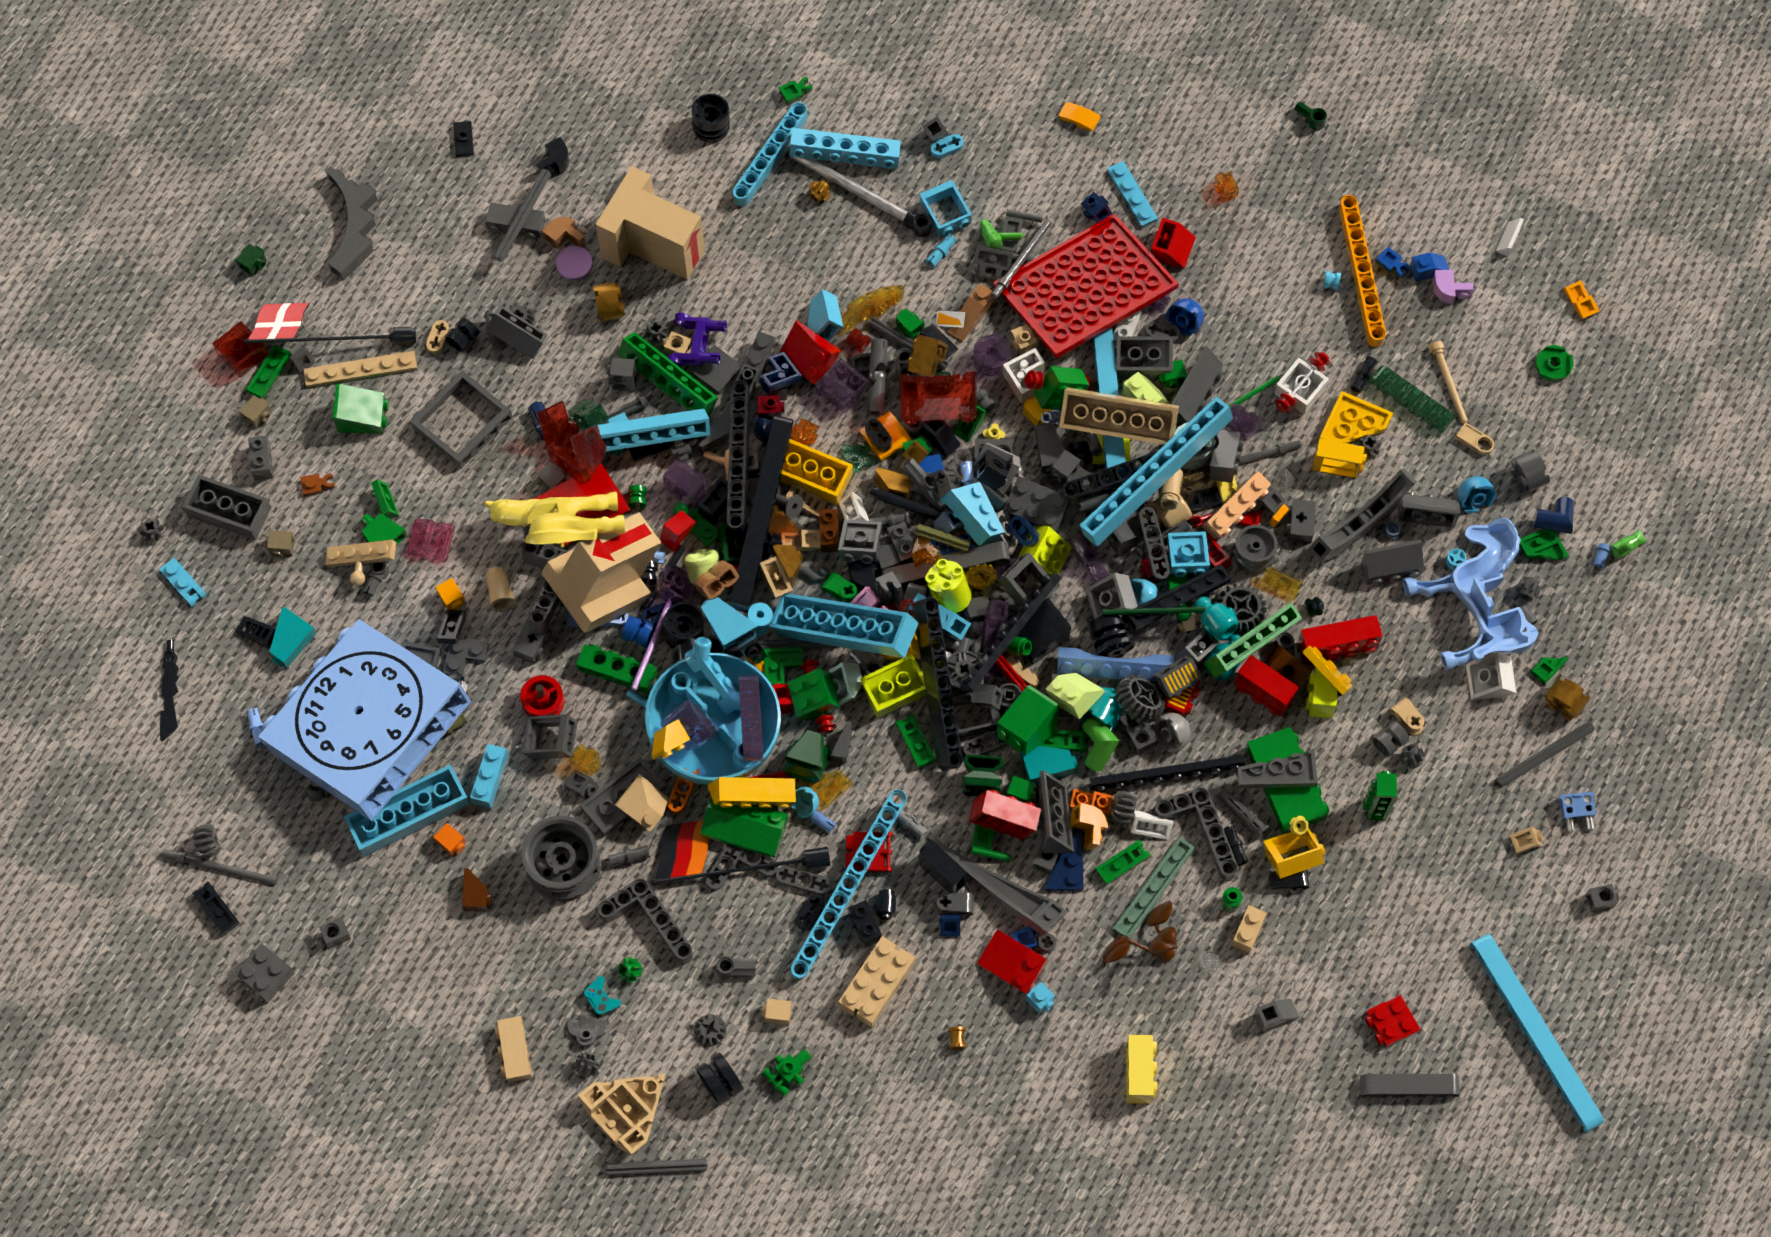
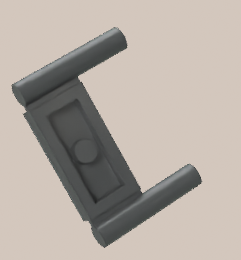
M1007 209L1002 233H1021L1024 220L1042 223L1043 216ZM1002 240L1003 245L999 250L1013 252L1012 261H1016L1020 256L1017 254L1019 240ZM1028 256L1024 263L1030 262L1034 257Z

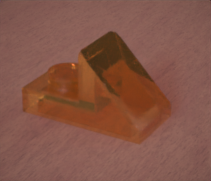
M917 535L911 554L915 567L925 562L935 565L938 560L942 559L941 553L926 538Z

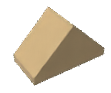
M777 556L759 563L764 583L774 598L793 591Z

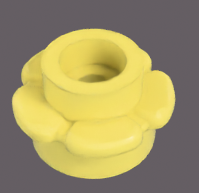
M1303 816L1291 819L1290 831L1293 834L1302 835L1308 830V821Z

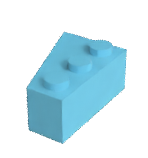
M980 482L952 489L940 499L943 505L946 503L953 511L952 515L954 518L958 517L965 525L964 529L979 546L994 542L1005 532Z

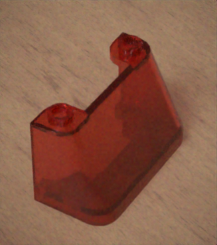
M965 371L963 376L961 373H957V375L921 377L915 375V379L913 376H909V374L899 375L901 421L906 422V425H916L919 421L961 419L962 422H973V419L977 418V374L975 371Z

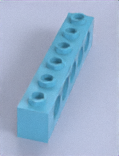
M792 128L789 156L897 169L901 141Z

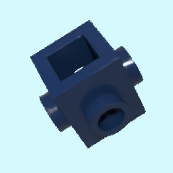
M1095 192L1080 203L1084 209L1082 213L1088 220L1092 218L1096 223L1112 214L1103 195L1099 197Z

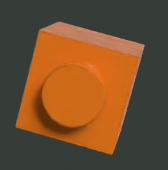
M448 823L433 836L435 842L452 857L455 854H460L465 848L464 844L466 841L464 837Z

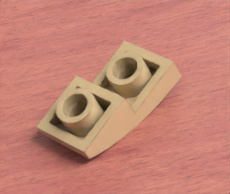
M1013 655L1007 657L1008 663L1027 686L1030 685L1037 689L1039 680L1034 672L1031 673L1029 668L1023 670L1020 661L1015 660Z

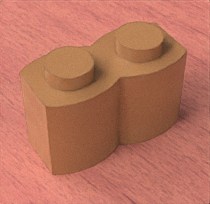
M723 560L714 564L709 572L701 574L695 580L694 585L701 595L708 599H713L720 595L725 587L734 584L739 575L731 564Z

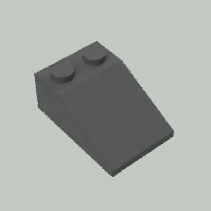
M1117 336V380H1128L1137 372L1145 377L1173 372V337Z

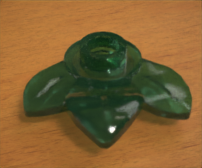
M858 442L854 447L844 444L841 448V457L845 459V462L853 465V473L859 472L863 467H871L877 460L876 456L869 454L870 446L867 442Z

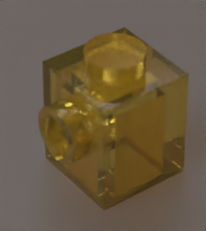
M581 743L573 752L572 758H569L572 766L588 776L592 773L595 774L601 766L599 753L591 747L589 749Z

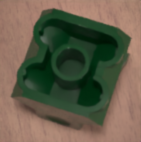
M806 730L798 740L794 741L793 746L785 755L786 764L783 771L787 776L812 784L822 779L832 752L824 745V736L820 733Z
M967 754L964 758V765L968 774L963 776L962 793L966 796L978 797L987 790H995L1001 795L1002 779L998 777V774L1003 768L1004 759L998 756Z

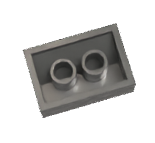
M1406 493L1399 502L1398 521L1454 528L1460 515L1459 500H1454L1450 497L1435 498L1432 495L1418 496L1414 493Z
M1421 539L1365 550L1360 565L1366 585L1378 586L1384 581L1390 580L1393 583L1400 581L1404 577H1411L1413 579L1419 577L1424 569Z

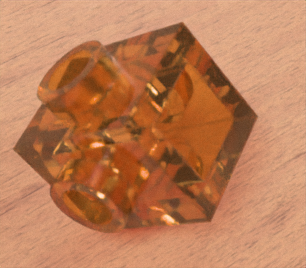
M802 418L799 425L797 423L794 424L791 440L808 447L810 443L814 445L818 437L816 431L819 426Z

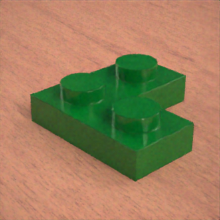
M802 647L764 649L768 656L764 658L765 677L771 685L777 683L785 684L784 668H800L803 665Z

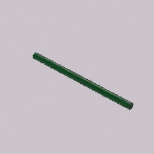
M1206 607L1102 610V615L1203 613Z

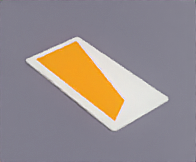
M937 311V326L964 327L965 312Z

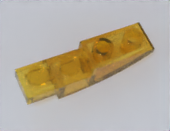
M902 285L879 288L847 304L848 313L842 317L843 328L841 331L852 330L859 320H865L871 312L875 316L880 313H886L890 305L894 302L897 304L903 299L904 287Z

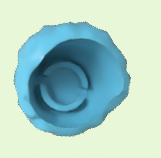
M1132 579L1131 585L1138 606L1157 597V588L1153 583L1145 579Z

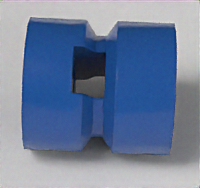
M629 616L622 630L621 638L631 643L636 641L637 645L648 648L656 625L649 622L642 623L641 619Z

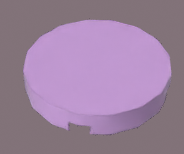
M569 246L563 249L556 259L557 271L566 280L577 281L587 277L593 265L590 253L579 246Z

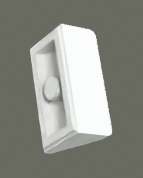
M1523 218L1508 222L1496 252L1509 256L1523 224Z
M854 492L839 502L845 520L869 521L861 498Z

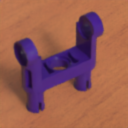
M676 313L674 317L675 325L682 326L684 329H695L691 352L672 353L666 357L680 368L684 365H719L721 361L720 353L705 352L709 333L711 331L726 332L727 321L711 320L708 317H690L686 313Z

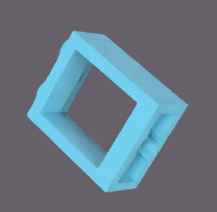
M952 180L919 194V203L925 214L930 217L931 224L938 237L942 235L947 236V234H951L958 228L964 229L971 223L972 214ZM951 196L962 216L940 226L929 205Z

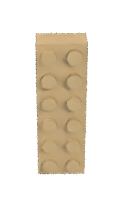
M1067 387L1064 392L1059 427L1165 445L1175 436L1179 406Z

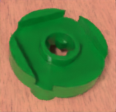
M1558 345L1545 347L1538 353L1535 360V368L1538 375L1551 382L1565 380L1574 366L1572 355H1569L1565 348ZM1552 360H1556V363L1559 365L1553 367L1550 363Z

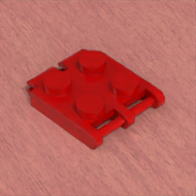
M853 832V835L846 836V850L853 851V853H846V868H848L868 832ZM873 832L876 838L883 836L882 832ZM888 832L886 836V849H884V839L866 872H892V867H890V855H892L890 838H892V832ZM864 846L863 852L871 855L873 849L870 846ZM884 855H886V867H884ZM861 863L853 864L855 871H863Z

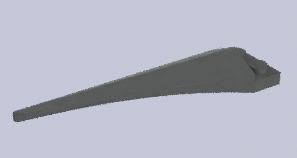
M928 835L927 840L930 843L932 841L937 843L967 872L970 878L1024 925H1030L1041 935L1045 936L1066 915L1067 910L1054 900L987 870Z

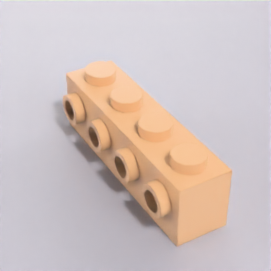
M1257 471L1201 527L1214 539L1219 536H1226L1231 531L1229 527L1233 523L1236 525L1244 517L1242 514L1246 510L1249 512L1256 505L1254 501L1258 497L1262 499L1269 492L1267 488L1271 483Z

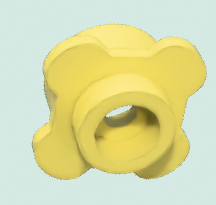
M994 423L989 429L983 431V436L987 437V439H1003L1005 432L1001 431L999 425Z

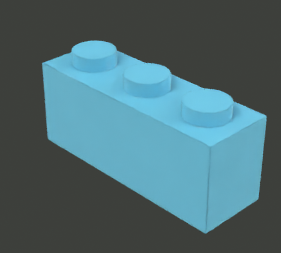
M487 744L470 796L473 805L492 808L509 756L506 748Z

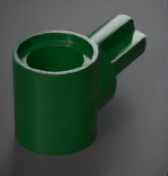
M1298 102L1295 105L1294 110L1306 118V122L1309 123L1313 130L1324 128L1327 113L1324 109H1311L1302 102Z

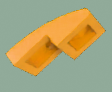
M1070 102L1065 103L1058 115L1059 119L1075 123L1078 128L1093 131L1101 118L1099 114Z
M1581 280L1563 289L1582 319L1599 312L1592 295H1588Z

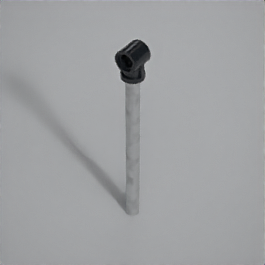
M790 156L794 161L903 221V226L912 230L916 236L926 237L930 234L931 219L927 214H918L913 210L908 212L815 159Z

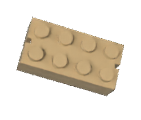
M882 936L838 1001L839 1008L853 1017L857 1009V1019L873 1028L915 965L916 957L902 948L898 951L896 944Z

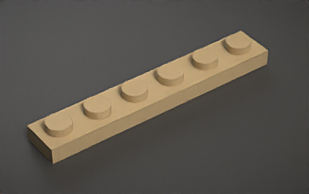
M415 351L305 368L304 375L306 387L309 388L418 369Z

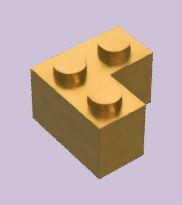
M918 335L912 345L914 351L907 363L908 371L934 379L938 362H944L948 345L940 340Z

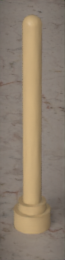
M1433 342L1428 346L1429 351L1438 361L1461 424H1465L1468 420L1443 356L1445 350L1443 342Z

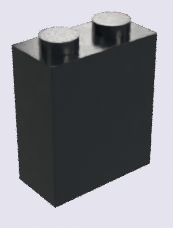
M934 841L930 844L926 843L919 850V865L948 893H957L967 883V872Z

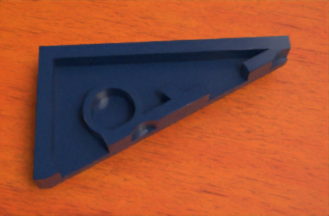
M1074 828L1072 832L1074 852L1061 854L1045 886V891L1084 890L1082 829Z

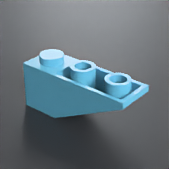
M917 593L908 610L913 612L914 603L927 597ZM938 604L942 631L956 640H962L971 623Z

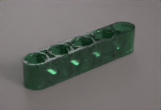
M1381 365L1369 379L1371 385L1374 384L1379 387L1378 390L1387 396L1393 397L1395 402L1407 407L1408 411L1415 416H1420L1429 426L1437 428L1439 433H1443L1455 419L1452 412L1384 365Z

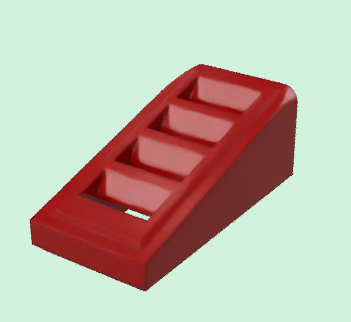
M1208 533L1206 535L1207 543H1211L1208 545V551L1215 548V550L1209 553L1210 567L1214 568L1221 564L1224 569L1232 566L1231 557ZM1217 554L1220 555V556H1218L1217 558L1212 559V557H1214L1215 555H1217Z

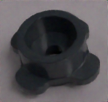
M1314 597V599L1307 598L1305 600L1307 613L1310 617L1316 614L1319 616L1323 614L1324 603L1319 597Z

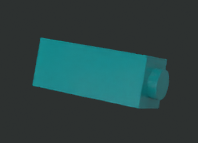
M286 607L281 609L269 652L273 658L272 661L277 666L281 667L283 665L288 668L317 633L313 626Z
M1038 746L1026 756L1019 751L1027 779L1037 784L1040 771L1042 770L1055 778L1075 773L1077 761L1075 756H1071L1070 750Z

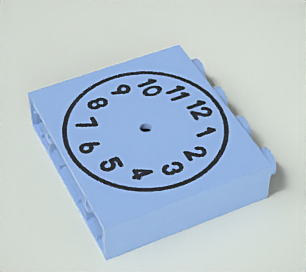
M358 619L352 627L345 628L339 634L337 645L332 651L315 662L312 674L303 685L296 686L290 691L285 706L277 715L270 716L264 722L261 734L258 737L278 759L372 821L467 708L471 700L460 683Z

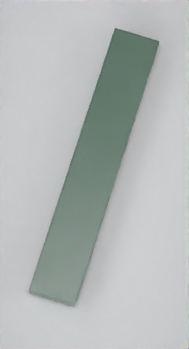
M1179 836L1115 924L1112 931L1120 936L1127 935L1130 940L1196 847Z

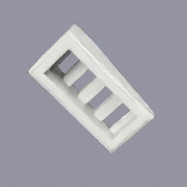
M1136 810L1132 821L1129 823L1130 833L1166 840L1169 839L1173 826V821ZM1149 822L1148 827L1146 828L1145 823ZM1157 824L1156 829L1153 830V825ZM1165 825L1164 831L1160 832L1161 826Z

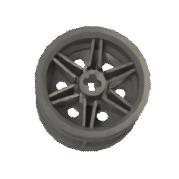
M553 816L541 820L527 833L521 850L522 862L531 885L543 897L553 901H572L585 895L596 884L601 870L600 854L593 833L581 821L569 816ZM557 838L561 839V842H553ZM574 843H578L580 847L578 849H574L573 845ZM541 852H546V856L544 858L539 857V854ZM563 859H565L566 862H563L562 865H560L559 862H562ZM585 863L584 867H582V868H579V867L577 866V865H580V864ZM551 872L550 876H544V873ZM565 874H567L570 877V880H563Z

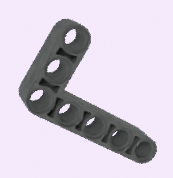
M525 542L522 544L523 561L544 569L548 561L569 552L548 544H529ZM545 581L529 614V628L534 634H542L546 631L560 602L559 597L547 581Z
M1200 787L1158 801L1154 815L1171 820L1195 812L1220 878L1225 881L1234 879L1238 866L1208 790ZM1202 796L1205 798V801L1199 802L1195 797ZM1184 802L1187 807L1181 808L1177 803ZM1166 808L1168 813L1162 814L1158 809ZM1205 813L1210 814L1212 819H1204L1202 815ZM1215 831L1219 836L1214 838L1210 836L1209 832ZM1223 849L1226 854L1221 856L1217 854L1216 850ZM1230 867L1233 872L1228 874L1224 872L1223 868Z
M634 880L598 905L600 919L604 922H611L639 904L676 960L682 964H687L692 960L693 950L691 945L646 880ZM638 887L646 888L643 893L636 892ZM623 897L629 899L626 904L619 903V900ZM650 902L657 904L653 909H648L646 906ZM610 908L612 912L609 915H604L602 913L603 910ZM660 918L667 919L664 925L657 923ZM671 934L678 935V938L674 941L668 939ZM681 950H688L689 954L681 957L679 952Z

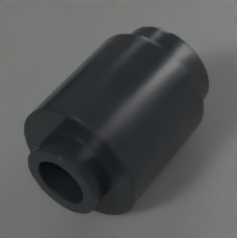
M882 889L879 890L877 895L876 915L882 920H890L896 915V896L893 890Z

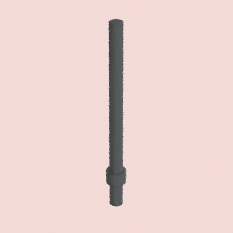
M1045 220L1005 276L999 279L997 287L991 293L992 298L997 299L1001 292L1007 289L1012 277L1052 225L1051 220Z
M1300 440L1287 444L1285 442L1277 444V447L1241 456V461L1237 464L1241 465L1276 454H1286L1290 450L1301 448ZM1210 466L1192 470L1193 477L1209 474Z
M163 849L161 855L162 857L176 860V863H188L275 885L277 878L189 856L181 851L177 853Z

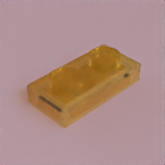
M1268 566L1260 585L1295 600L1303 582Z

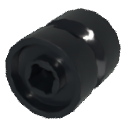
M461 317L455 324V329L451 328L444 337L452 347L459 352H463L469 346V341H473L480 334V331L470 320Z

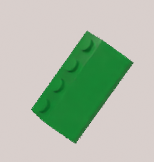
M711 797L705 812L700 836L775 858L787 827L788 814L770 808H759V805H752L750 808H740V805L722 808L720 804H714Z

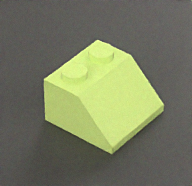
M1077 673L1058 675L1046 688L1050 699L1058 703L1060 708L1078 719L1105 692L1104 689Z

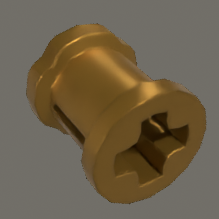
M965 1027L948 1028L951 1040L950 1050H963L967 1048L964 1039Z

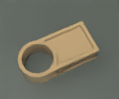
M1468 423L1463 425L1455 438L1480 455H1489L1494 448V441L1491 437ZM1482 440L1488 441L1491 449L1487 451L1481 450L1478 447V442Z

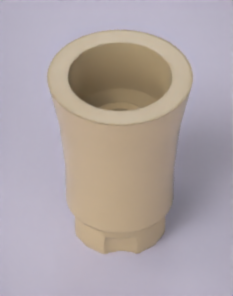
M1179 469L1159 488L1161 508L1168 510L1177 508L1183 478L1182 470Z
M490 568L486 573L490 609L499 611L512 608L516 604V600L511 591L504 568Z

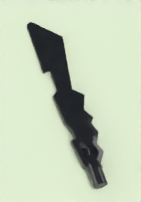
M167 640L162 669H165V673L162 679L161 696L165 698L164 711L160 710L161 741L168 738L178 728L173 696L179 692L176 686V682L179 679L177 676L179 668L176 664L178 657L174 652V640Z

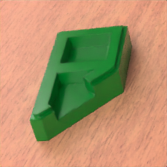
M1542 658L1530 673L1545 685L1567 662L1568 658Z

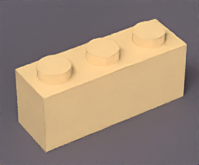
M522 1017L497 1020L498 1027H495L496 1039H500L501 1046L498 1047L499 1058H503L504 1066H501L502 1077L506 1078L508 1083L532 1079Z

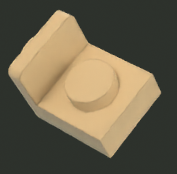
M1532 826L1510 835L1517 854L1535 847H1543L1541 841L1544 839L1540 830H1536Z

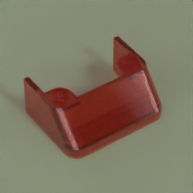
M563 401L536 413L547 452L552 462L556 466L561 467L579 483L585 484L589 482L607 450L605 443L602 441L599 427L595 425L578 433L580 431L579 426L575 421L568 418Z

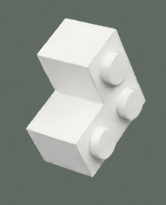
M1036 348L1003 364L1002 374L1020 403L1035 397L1034 391L1036 389H1028L1024 382L1028 371L1044 372L1045 362Z

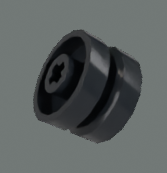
M717 1053L711 1057V1064L715 1071L706 1063L698 1066L696 1071L708 1093L719 1105H722L729 1100L728 1093L724 1087L733 1095H737L744 1088L721 1053Z

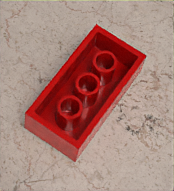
M1377 615L1301 629L1297 643L1302 662L1314 665L1302 653L1308 646L1312 648L1315 646L1327 661H1334L1340 656L1345 655L1347 658H1350L1360 652L1365 654L1375 652L1381 642L1382 632Z

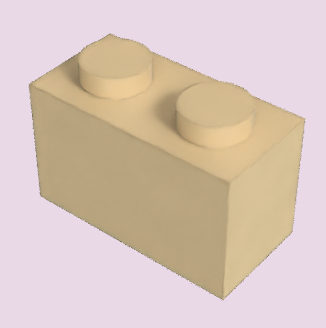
M1248 905L1231 946L1250 954L1267 913Z

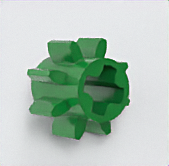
M623 958L624 962L619 963L618 966L619 976L622 978V981L636 982V977H641L642 974L641 963L638 962L637 958Z

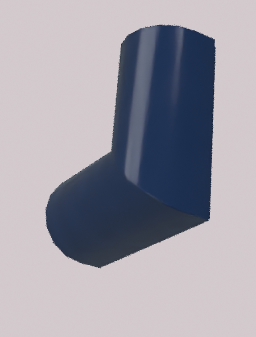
M784 352L768 357V364L773 371L760 375L761 386L767 394L802 380L801 373Z
M1560 497L1555 501L1554 511L1537 508L1534 516V528L1572 534L1574 501L1569 497Z

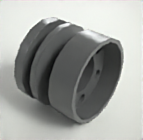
M970 651L956 652L947 659L953 696L965 694L960 689V686L964 683L962 680L975 669L974 664L980 659L978 655ZM984 677L979 684H983Z

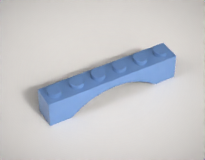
M1059 647L1057 674L1077 673L1084 677L1124 679L1129 675L1134 676L1136 674L1139 677L1143 676L1145 680L1149 679L1151 682H1156L1153 675L1175 661L1173 655L1154 654L1140 658H1112L1091 654L1078 648Z

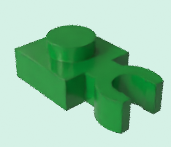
M807 77L802 78L798 84L793 80L779 87V92L787 105L803 98L802 92L808 93L813 90L812 84L809 86L804 85L808 83Z

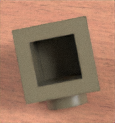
M253 395L239 412L242 419L258 428L262 422H266L270 418L271 410L269 403L261 397L259 399Z
M270 530L269 537L265 539V548L268 549L273 557L293 556L295 543L293 532Z

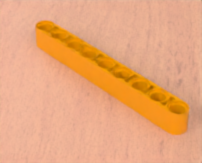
M1345 195L1341 199L1339 213L1366 339L1370 346L1380 347L1383 344L1386 330L1358 202L1353 195ZM1370 318H1373V319H1375L1376 321H1375V322H1372V321H1370L1369 319H1370ZM1372 335H1378L1380 338H1375Z

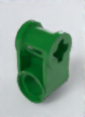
M831 572L821 587L824 593L827 592L832 595V598H836L844 603H850L858 595L857 588L853 583L834 572Z

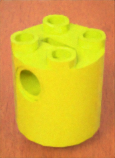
M946 559L938 560L929 569L925 577L932 597L936 599L939 605L954 613H958L964 610L971 601L972 593L964 571L956 562L947 561Z

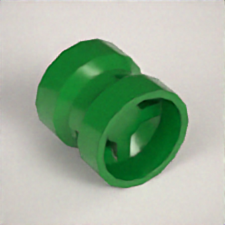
M643 485L629 486V508L635 509V504L640 503V509H644L647 504L645 499L647 487Z

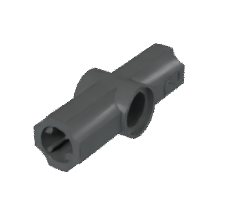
M912 457L907 459L900 468L912 481L914 492L919 495L923 494L936 509L942 508L944 505L940 501L934 475L930 472L925 473Z

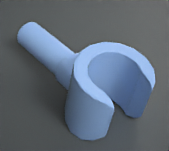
M659 546L654 554V562L663 564L665 552H660Z

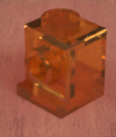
M1231 172L1217 174L1214 187L1218 195L1221 194L1220 202L1224 203L1237 198L1239 187Z

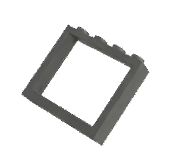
M462 370L459 374H455L446 387H442L438 391L437 396L433 400H429L425 407L412 417L410 422L412 428L462 469L513 416L508 407ZM465 382L500 412L457 454L422 424Z

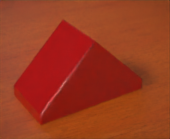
M681 510L663 525L659 540L674 552L696 524V521Z

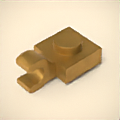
M915 440L902 456L906 458L905 461L912 457L919 465L929 452Z

